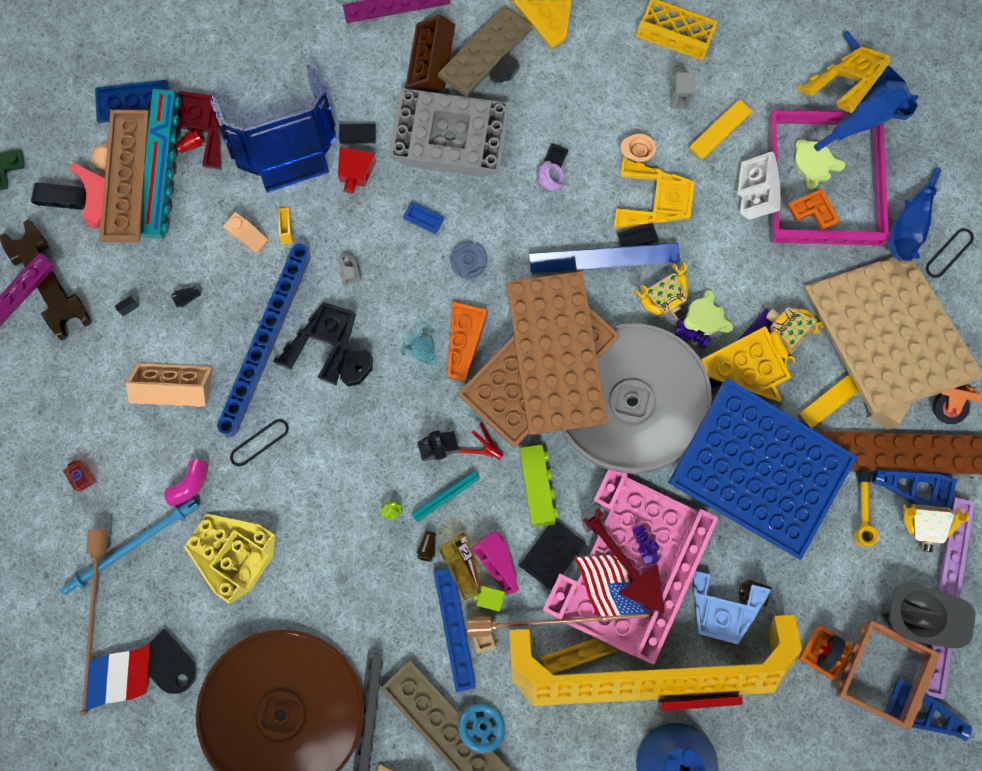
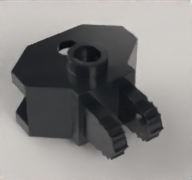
M366 349L358 351L346 350L340 371V379L346 386L360 385L373 370V357L371 353Z
M434 431L429 433L428 437L417 442L422 461L441 460L448 455L460 451L455 431L445 433Z

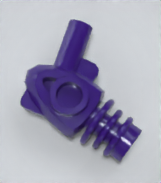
M684 319L678 320V329L671 332L683 341L686 338L690 341L695 338L693 343L698 340L697 344L701 343L700 347L706 348L712 340L709 338V335L707 337L702 335L703 332H700V330L687 329L684 326Z
M643 525L637 526L632 531L634 533L633 536H636V543H640L638 551L644 558L645 563L649 564L652 562L656 564L659 560L657 552L660 550L659 545L654 539H648L651 535H647L648 532Z

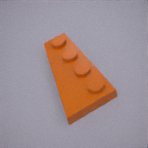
M452 302L447 377L467 383L488 311Z

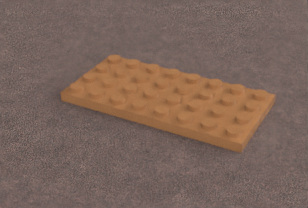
M583 271L506 282L529 436L607 425Z
M589 307L598 360L620 335ZM514 335L457 394L513 448L529 434Z

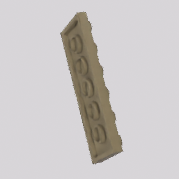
M504 6L438 73V77L462 95L468 97L532 30L533 25Z

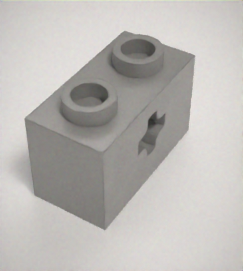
M688 71L676 72L671 88V109H690L695 95V73Z

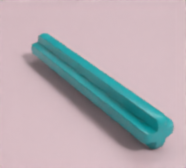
M475 471L470 472L413 511L412 516L415 521H420L479 480L478 474Z

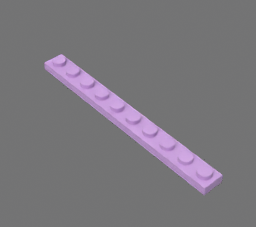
M955 497L951 505L954 515L956 508H960V513H965L968 510L969 520L962 523L952 536L946 539L938 591L960 598L975 502ZM929 645V649L941 655L926 694L931 697L944 699L952 648Z

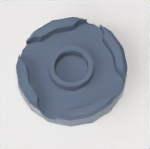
M472 242L459 244L454 248L450 257L452 270L456 275L465 279L478 277L487 267L485 250L480 245Z

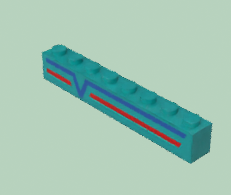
M152 90L144 165L141 237L165 239V234L168 233L169 229L167 215H170L169 197H172L171 180L174 178V169L172 167L173 162L176 160L174 147L178 142L176 128L180 123L178 109L181 108L182 104L181 98L175 90Z

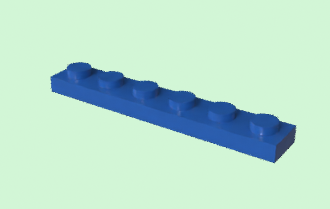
M449 568L434 571L455 691L475 689L476 686L454 570Z

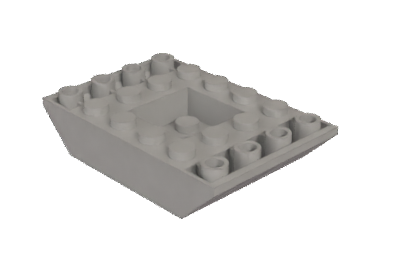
M401 88L389 158L407 167L484 177L499 173L510 103ZM452 133L455 135V139L448 141L445 136Z

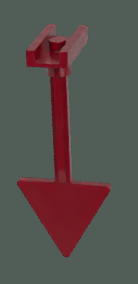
M599 508L596 509L595 517L593 516L589 520L584 518L582 527L586 533L593 530L596 535L600 536L633 579V582L622 589L619 595L664 613L665 607L658 565L655 564L640 575L606 532V528L602 524L603 513Z

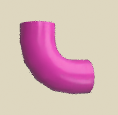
M191 460L188 463L184 479L177 485L165 489L164 497L166 502L170 506H175L190 500L196 495L205 482L208 464L203 460Z

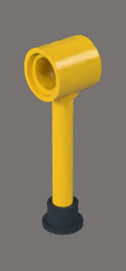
M861 471L856 472L861 489V526L854 532L853 541L858 547L866 548L878 541V532L875 528L869 526V483H871V475L873 473ZM863 532H865V533L868 534V536H869L868 542H866V541L863 540V538H862V533H863Z

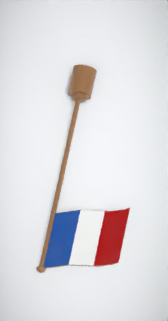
M88 530L86 554H90V558H94L81 715H86L88 713L87 710L107 703L126 701L147 693L151 643L136 650L108 654L90 661L98 558H103V554H107L109 530Z

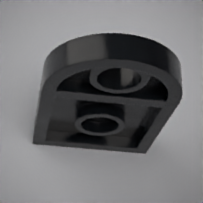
M163 629L150 642L148 675L164 692L170 694L182 693L188 690L195 682L197 676L196 664L175 639ZM182 674L188 679L185 686H180L177 681L178 677Z

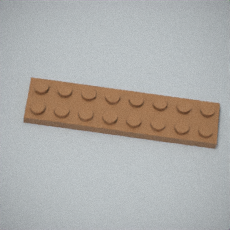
M148 110L110 111L99 236L101 242H140L144 165L149 127Z

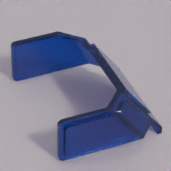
M310 64L307 65L310 88L315 100L308 109L243 128L225 121L215 94H212V100H209L214 118L231 160L234 159L238 169L261 176L266 193L329 173L325 155L336 138L334 129L336 126L326 92L315 68L312 69Z

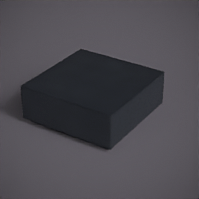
M552 143L544 161H550L551 164H557L562 167L569 150Z
M129 296L114 307L122 316H125L138 308L139 305Z

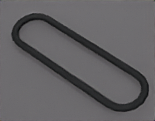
M959 229L928 262L926 272L929 276L934 278L942 276L972 244L974 235L969 229ZM961 231L968 232L971 236L970 242L940 274H931L929 271L930 264Z
M277 419L235 448L230 455L231 463L237 467L243 466L282 439L289 430L287 422ZM282 422L285 424V432L245 462L241 464L234 462L233 455L240 448L275 423Z

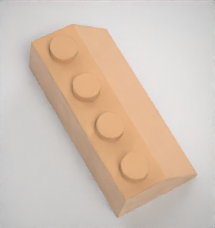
M137 363L126 382L129 403L206 406L210 398L213 366Z

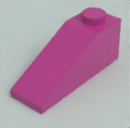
M496 531L486 534L471 548L506 595L517 592L519 588L509 550L503 537Z

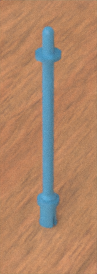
M194 497L179 507L175 506L171 515L98 563L97 573L174 521L186 519L185 516L200 507L198 503L190 507L196 501ZM93 567L82 575L74 573V580L61 589V593L66 595L78 586L84 589L86 587L85 582L93 577Z

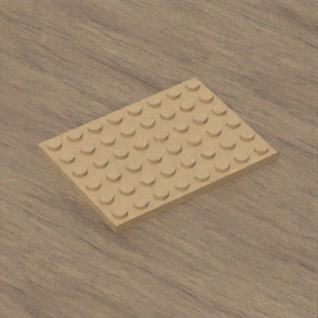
M891 257L804 287L805 294L872 416L982 379L980 367L914 259L910 262H904Z

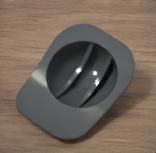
M905 582L898 585L893 592L891 602L883 604L881 615L888 617L893 630L907 640L956 649L968 645L973 638L976 614L974 607L969 602L916 582Z

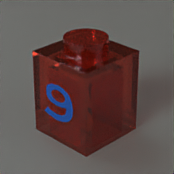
M72 461L67 465L66 469L62 470L75 491L82 492L97 482L84 461Z

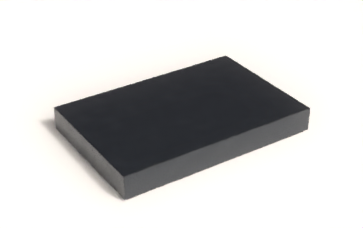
M555 520V525H549L520 563L519 567L547 589L551 590L559 574L564 573L573 561V558L576 557L585 545V542Z

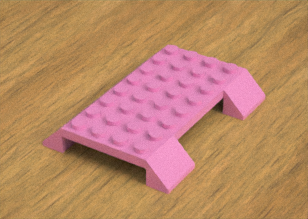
M608 470L593 502L609 512L603 524L606 528L605 530L640 575L655 564L652 562L649 564L645 563L644 558L638 551L640 543H636V536H633L632 530L637 526L643 525L648 532L647 535H651L648 539H654L659 545L660 550L657 551L659 560L656 564L659 568L665 612L660 613L643 605L645 611L651 614L649 619L643 617L570 622L566 624L633 657L654 665L719 517L702 509L697 511L628 478L626 473ZM598 535L589 556L614 555ZM559 574L542 611L559 620L597 617L588 598L582 574H580L577 582Z

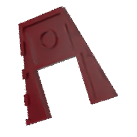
M179 91L178 95L181 98L182 104L181 108L178 109L180 123L177 128L208 132L202 166L204 168L222 170L217 98L214 95Z

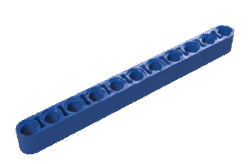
M295 244L289 253L219 418L217 428L226 437H233L240 428L309 264L311 256L304 244ZM299 252H305L304 256L297 257ZM293 268L298 269L297 273L290 274ZM291 285L288 291H282L284 286ZM278 302H284L281 308H275ZM271 319H277L274 325H268ZM264 336H269V340L266 343H261V339ZM257 353H262V357L259 360H254V356ZM253 370V377L246 378L247 373ZM247 388L246 394L239 396L240 389ZM239 405V411L233 414L231 412L232 408ZM227 423H232V428L229 431H224V426Z

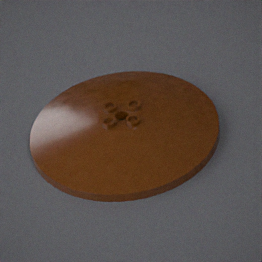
M273 630L259 633L238 642L227 650L207 674L196 705L198 741L207 762L214 771H341L357 746L364 720V702L360 683L345 657L324 640L308 633L293 630ZM277 711H284L286 713L285 720L277 721L274 717Z

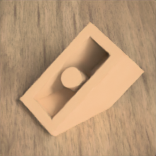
M236 212L223 226L229 235L256 254L268 241L250 222Z

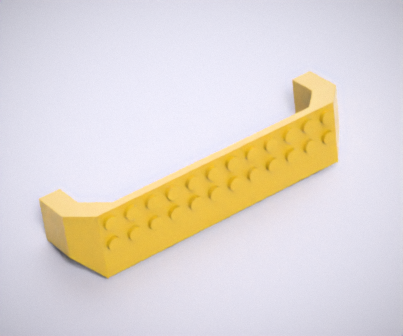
M795 615L774 616L768 629L772 654L764 664L553 675L531 657L530 629L509 630L511 681L532 706L775 693L795 665L802 651Z

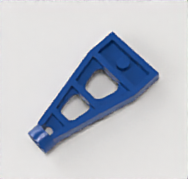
M876 469L873 473V484L885 487L912 504L951 509L957 479L940 474L894 472ZM899 478L911 480L909 492L897 487ZM918 483L932 484L929 500H925L916 494Z
M901 679L896 680L885 709L886 713L899 719L912 684ZM925 693L922 703L928 708L925 719L915 718L912 727L953 735L967 741L971 735L972 726L962 722ZM935 711L946 716L945 727H939L931 723Z

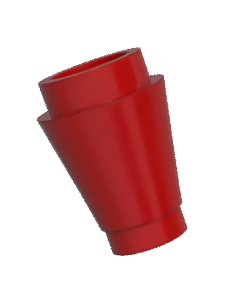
M191 130L175 145L182 154L201 147L205 141L198 130Z

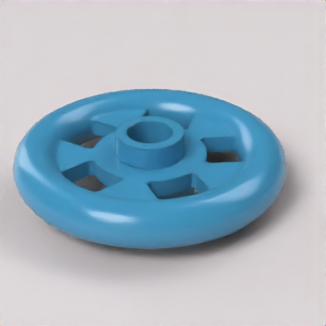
M483 703L473 704L467 707L460 716L458 723L459 735L469 749L478 753H489L500 746L505 735V725L500 713L495 708ZM475 712H483L484 717L476 718ZM493 718L496 726L492 727L488 719ZM467 721L473 722L472 730L466 728ZM480 724L485 726V731L480 729ZM491 733L495 736L492 742L487 739ZM474 735L481 739L480 744L472 740Z

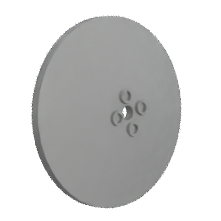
M630 323L611 326L620 337L597 360L608 424L562 432L578 453L602 468L631 474L656 471L682 458L712 404L710 380L705 366L695 351L671 332L646 324ZM635 398L638 403L635 406H629L627 400Z

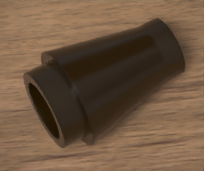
M425 531L424 537L416 551L419 560L432 562L435 557L436 533Z

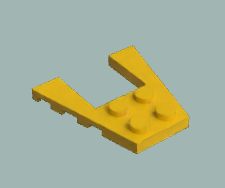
M861 46L842 58V62L838 65L832 64L826 68L827 71L820 76L814 75L809 78L810 82L803 86L802 84L798 85V91L812 97L837 74L857 81L859 83L836 102L838 108L852 113L891 62L890 56Z
M623 157L620 177L657 181L653 212L616 209L614 228L690 219L694 181L674 174L664 173L657 168L652 169L644 166L645 164L635 163Z

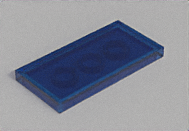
M167 80L95 88L97 122H110L111 110H148L150 118L152 90H169V82Z

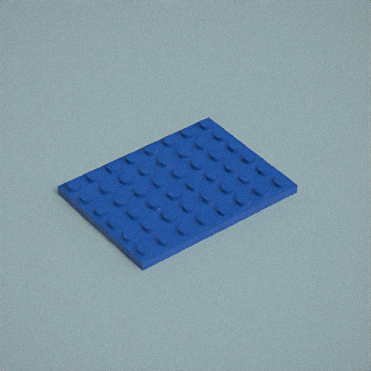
M725 378L670 477L668 484L801 560L857 456L732 380Z

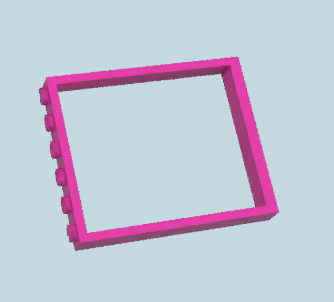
M784 109L772 110L768 118L769 152L775 154L777 162V124L837 125L846 112L837 110L822 112L821 110L803 111L801 109L785 111ZM884 123L872 129L876 232L779 230V211L770 213L771 243L883 246L888 241Z

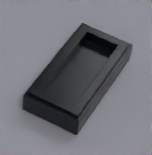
M339 124V143H376V124Z
M653 223L617 233L621 246L648 245L659 240Z

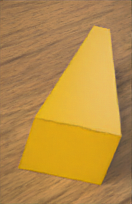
M289 207L278 208V231L281 244L293 243Z

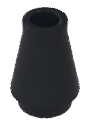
M197 286L175 290V293L171 294L177 308H183L201 296Z

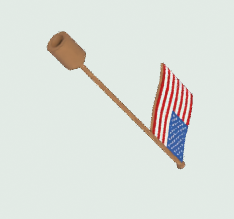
M614 555L575 557L573 559L581 571L588 598L597 617L496 623V620H492L491 616L467 617L468 638L493 636V632H496V627L643 617L649 619L651 614L645 611L643 605L619 595V592L632 583L633 580Z

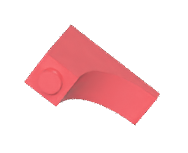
M72 163L69 169L82 180L86 189V205L81 216L86 220L85 224L93 229H96V227L100 228L105 178Z

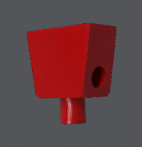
M340 147L338 178L340 182L345 183L344 191L346 193L353 194L356 185L365 187L376 163L374 154Z

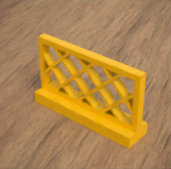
M650 0L639 24L636 37L703 61L718 21L660 0ZM652 5L660 7L661 11L654 12ZM675 12L678 17L671 19L668 13ZM664 15L667 20L660 22L657 17ZM653 18L656 24L646 22V20ZM691 18L695 23L688 25L685 19ZM681 21L684 26L677 28L674 22ZM670 24L673 30L663 28V26ZM708 24L713 27L711 29L704 30L702 25ZM698 27L700 32L693 34L691 28ZM686 30L689 36L682 35L680 32ZM703 36L706 40V43L699 41L696 38Z

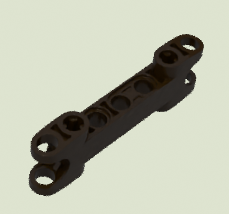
M29 219L23 222L25 234L21 239L11 240L6 233L0 235L2 247L15 266L23 263L25 268L39 253H42L41 251L49 247L42 233ZM52 270L37 286V289L48 306V309L41 312L42 317L52 332L63 341L67 339L65 324L69 319L78 318L85 327L91 324V320L78 295L74 293L68 297Z

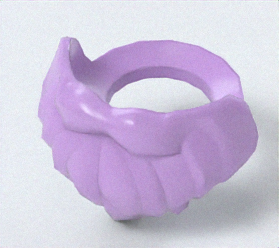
M550 161L543 163L538 173V183L550 191H557L562 188L561 183L563 182L564 174L560 166L551 164ZM552 168L557 171V182H554L550 177L549 169Z

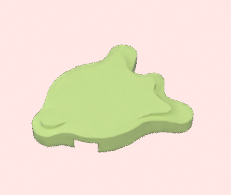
M800 139L795 144L796 156L794 163L798 171L805 177L808 190H814L820 181H829L831 178L830 170L843 171L845 162L834 158L826 146L820 151H816L814 145L818 142Z
M709 290L703 294L701 299L693 301L688 306L689 312L684 319V326L687 329L701 330L705 332L704 335H711L717 331L729 333L733 330V325L725 319L723 308L714 305L715 296Z

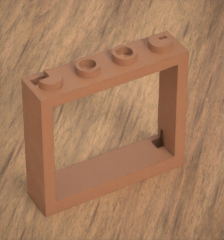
M866 621L860 626L858 642L855 641L852 645L851 653L853 654L850 661L847 660L844 664L843 671L845 673L835 686L837 691L835 696L904 730H911L941 654L915 641L907 640L878 623ZM872 631L924 656L899 719L846 693Z

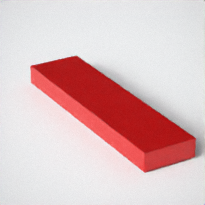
M742 696L662 701L658 702L661 711L742 705L743 699Z

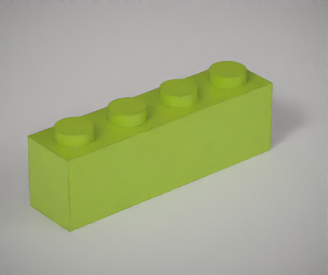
M543 444L519 448L531 528L555 525L558 511L557 507H553L552 500L555 499L554 488L549 486L552 476L551 470L546 468V462L549 461L548 452L543 450Z

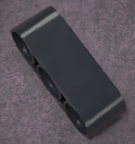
M34 183L31 203L38 206L84 210L86 189L77 186Z

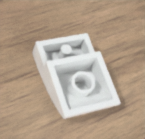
M773 152L741 162L737 194L742 197L740 214L748 220L780 211V179Z

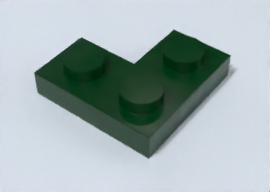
M20 149L0 153V190L8 189V171L25 169L23 152Z

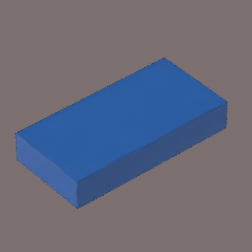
M414 202L410 203L403 216L404 220L435 235L444 221L443 216Z

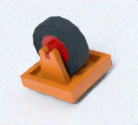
M965 384L942 392L936 396L933 402V412L943 423H960L970 412L968 400L981 402L982 394L977 391V388L972 387L971 384Z
M817 624L798 659L828 679L835 681L851 654L852 645L825 627Z

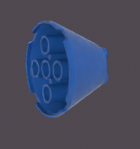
M669 723L657 727L642 741L636 758V770L718 771V760L714 747L702 732L686 724Z

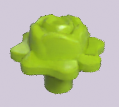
M387 500L384 507L380 508V516L394 520L402 513V505L392 500Z

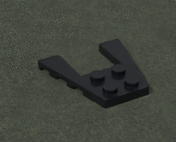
M323 302L308 319L309 323L306 327L296 333L297 337L291 344L288 343L284 347L282 355L278 359L275 358L273 362L291 370L308 338L333 345L334 347L318 378L321 381L336 386L356 314L351 310Z

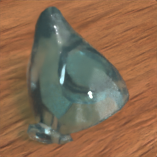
M425 327L422 328L423 332L413 338L407 345L405 342L402 344L401 353L402 356L407 353L419 361L435 366L438 364L435 342L431 335L435 330Z

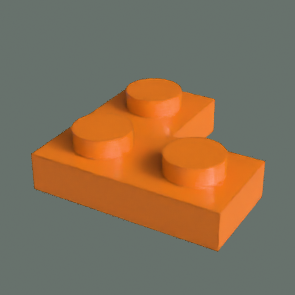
M823 189L817 190L787 205L795 222L813 215L821 231L840 222Z

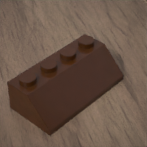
M440 14L416 24L405 89L433 93L445 89L446 82L438 77V73L450 60L456 24Z

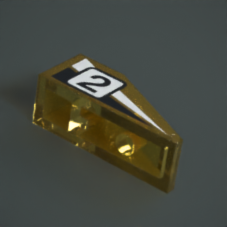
M463 532L439 545L438 549L464 600L480 594L481 589L474 552Z

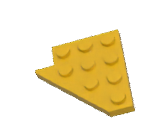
M510 0L524 18L533 25L534 30L551 50L566 41L571 0Z
M766 326L700 359L705 366L709 379L723 383L725 378L730 379L751 393L775 402L782 401L775 386L791 378L781 356L774 348Z

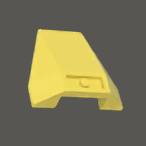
M206 514L184 548L212 591L231 604L250 592L273 558L276 535L258 524Z

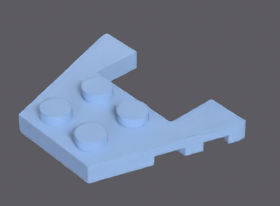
M695 571L693 578L698 634L740 644L769 596L771 589L752 585L748 605H743L708 596L712 575Z

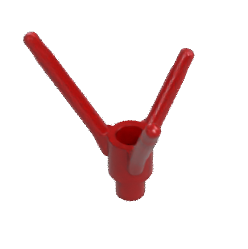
M482 422L479 425L487 441L474 430L472 434L485 446L483 450L460 449V451L456 452L489 455L491 457L494 456L498 460L504 455L495 446Z

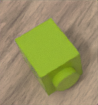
M481 586V590H476L474 601L477 602L476 606L500 612L505 592Z

